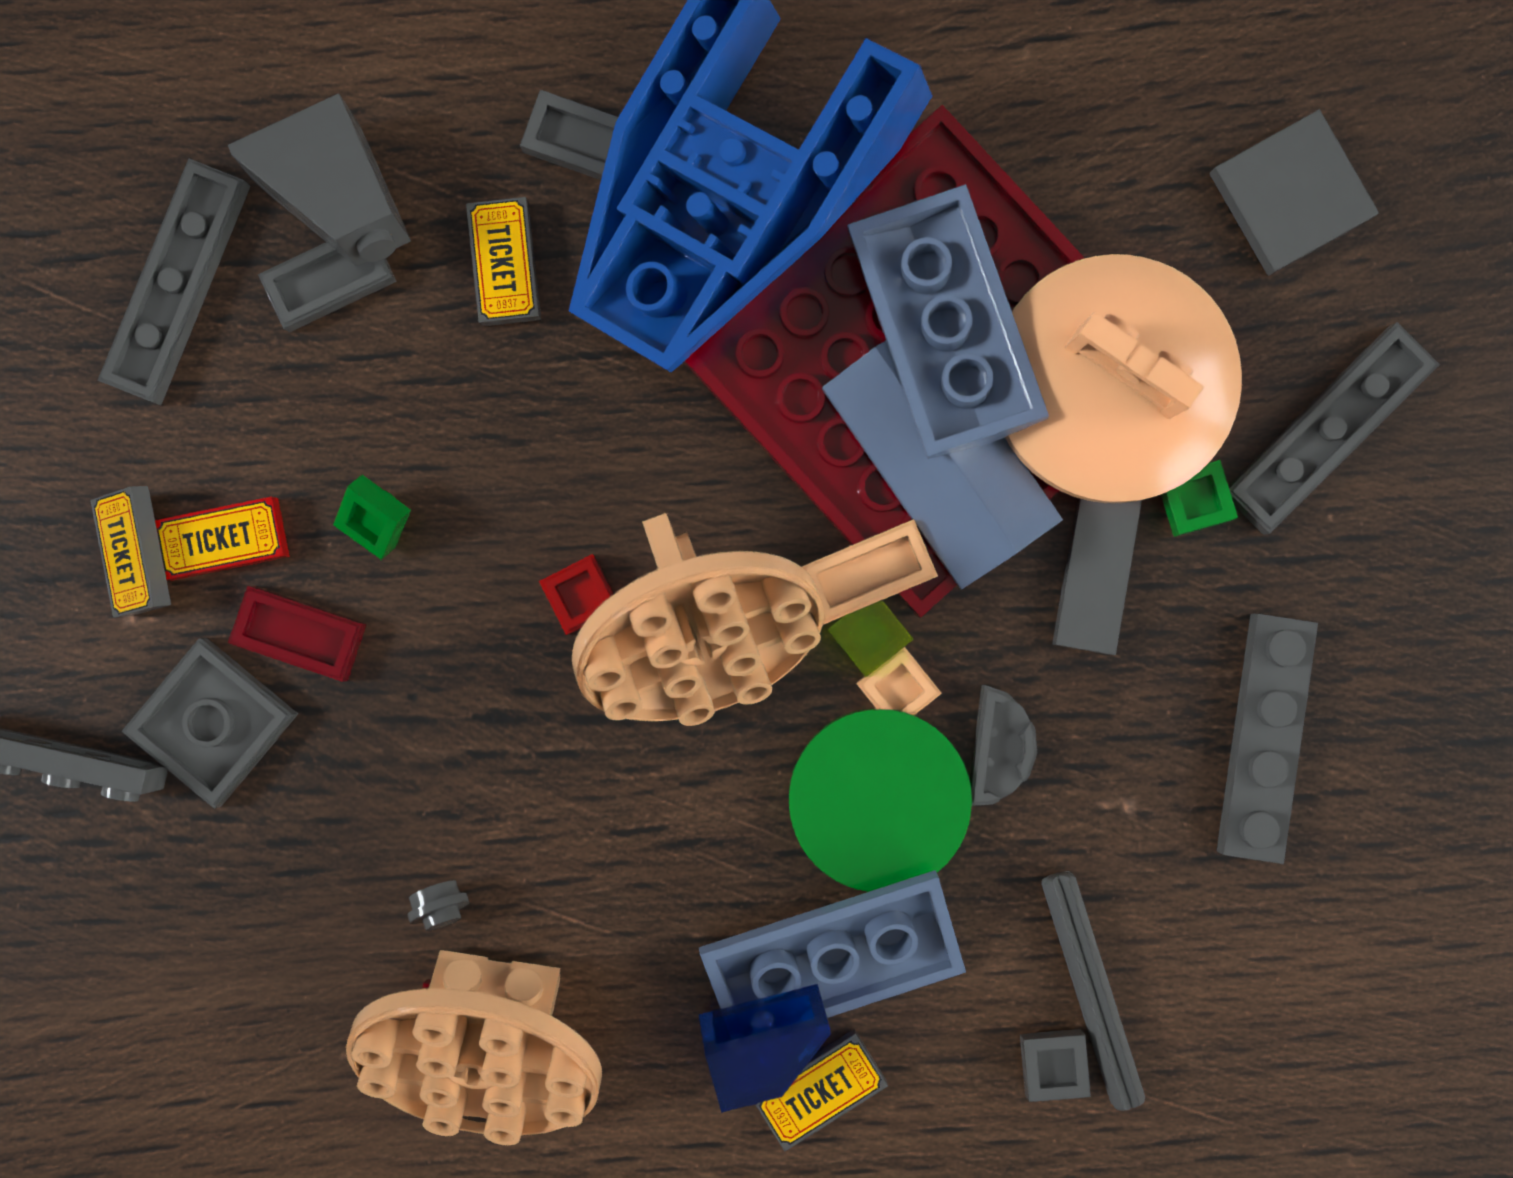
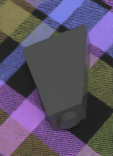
M339 93L228 145L231 155L261 189L356 267L366 262L383 260L390 256L396 248L411 242L362 128Z

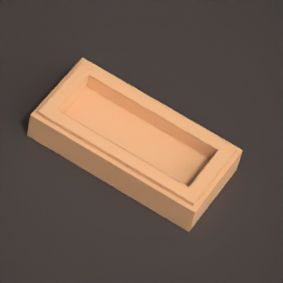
M914 519L802 566L813 579L823 602V624L938 576Z

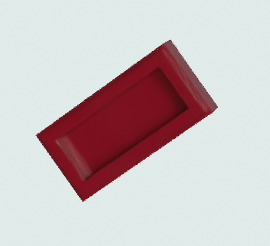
M247 586L228 643L344 682L348 681L367 624L255 586Z

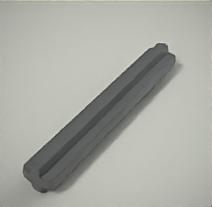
M1070 871L1051 874L1042 879L1043 891L1110 1102L1119 1111L1138 1107L1145 1101L1144 1091L1076 877Z

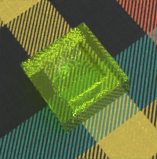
M883 600L845 615L827 629L864 677L870 675L913 640L912 636Z

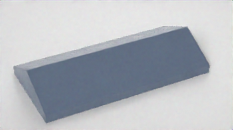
M966 184L847 225L927 459L985 446L1048 419L1049 414Z
M887 341L874 347L822 387L823 392L912 520L914 519L917 528L960 590L1020 552L1063 520L1028 468L1011 449L1005 437L985 446L927 459Z
M936 870L699 947L701 959L735 1048L966 973Z

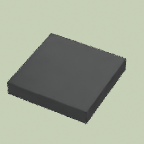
M1320 109L1216 166L1209 173L1268 276L1379 214Z
M199 638L122 732L215 809L222 807L298 713L208 638Z

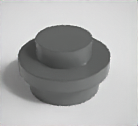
M446 881L412 894L409 897L412 911L407 915L410 924L423 923L426 931H433L461 919L459 909L467 906L470 902L467 893L459 892L456 881Z

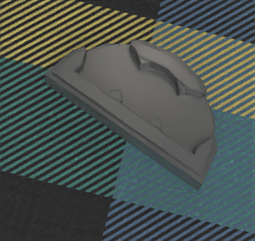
M986 685L981 686L970 773L972 806L995 804L1000 799L1012 794L1030 776L1037 756L1036 729L1033 723L1030 722L1024 708L1007 692Z

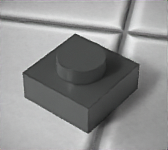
M1081 1029L1020 1034L1025 1096L1029 1102L1091 1097L1086 1037Z

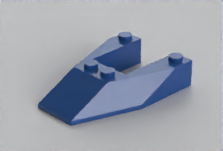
M687 0L615 122L569 312L672 373L821 239L899 152L932 98V93L919 64L866 38L798 150L726 111L781 19L771 1Z

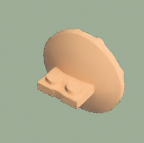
M1122 254L1093 256L1075 261L1050 273L1035 284L1012 310L1049 417L1044 421L1006 436L1005 439L1020 461L1045 483L1073 497L1101 503L1136 502L1158 496L1187 482L1199 473L1222 447L1235 421L1242 389L1240 355L1236 339L1223 312L1212 297L1187 275L1173 267L1145 257Z
M666 513L643 521L642 523L658 570L635 580L607 599L595 610L581 628L572 650L573 669L581 693L592 705L604 711L606 717L611 720L670 721L679 719L680 723L686 726L704 723L714 715L715 711L734 704L748 705L766 699L772 692L771 685L788 674L821 640L820 632L824 621V607L811 576L798 564L783 557L767 553L735 551L697 557L688 533L676 536Z
M444 950L439 952L429 989L398 992L371 1002L356 1016L346 1045V1055L350 1066L359 1078L357 1088L362 1093L371 1097L381 1098L396 1108L423 1119V1127L433 1134L453 1136L458 1134L459 1130L484 1134L486 1139L500 1145H515L519 1143L522 1135L547 1133L564 1127L580 1125L583 1117L594 1108L597 1102L602 1078V1067L595 1051L587 1041L569 1026L552 1017L560 983V968L512 961V964L488 960V957ZM463 1116L481 1117V1118L487 1119V1121H486V1122H476V1121L464 1119V1118H462V1117H463Z

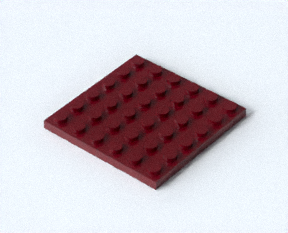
M943 105L909 134L899 152L821 239L684 361L689 369L851 545L912 519L822 390L824 385L874 347L886 341L847 225L966 184L1011 311L1023 296L1047 275L1065 265L1085 259ZM1030 471L1049 500L1059 492V490L1045 483ZM921 532L920 535L938 576L897 593L918 618L925 615L957 585Z

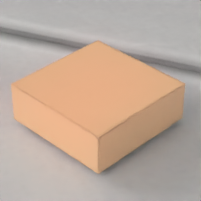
M904 646L900 647L856 683L876 709L900 710L911 715L917 714L942 694Z

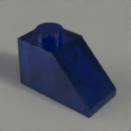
M818 984L699 1014L705 1057L721 1112L752 1106L760 1102L782 1097L826 1041L831 1031Z

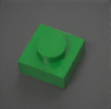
M1220 460L1208 463L1187 482L1161 494L1174 537L1230 522L1238 518Z
M362 474L347 486L333 525L380 560H383L396 548L411 509Z

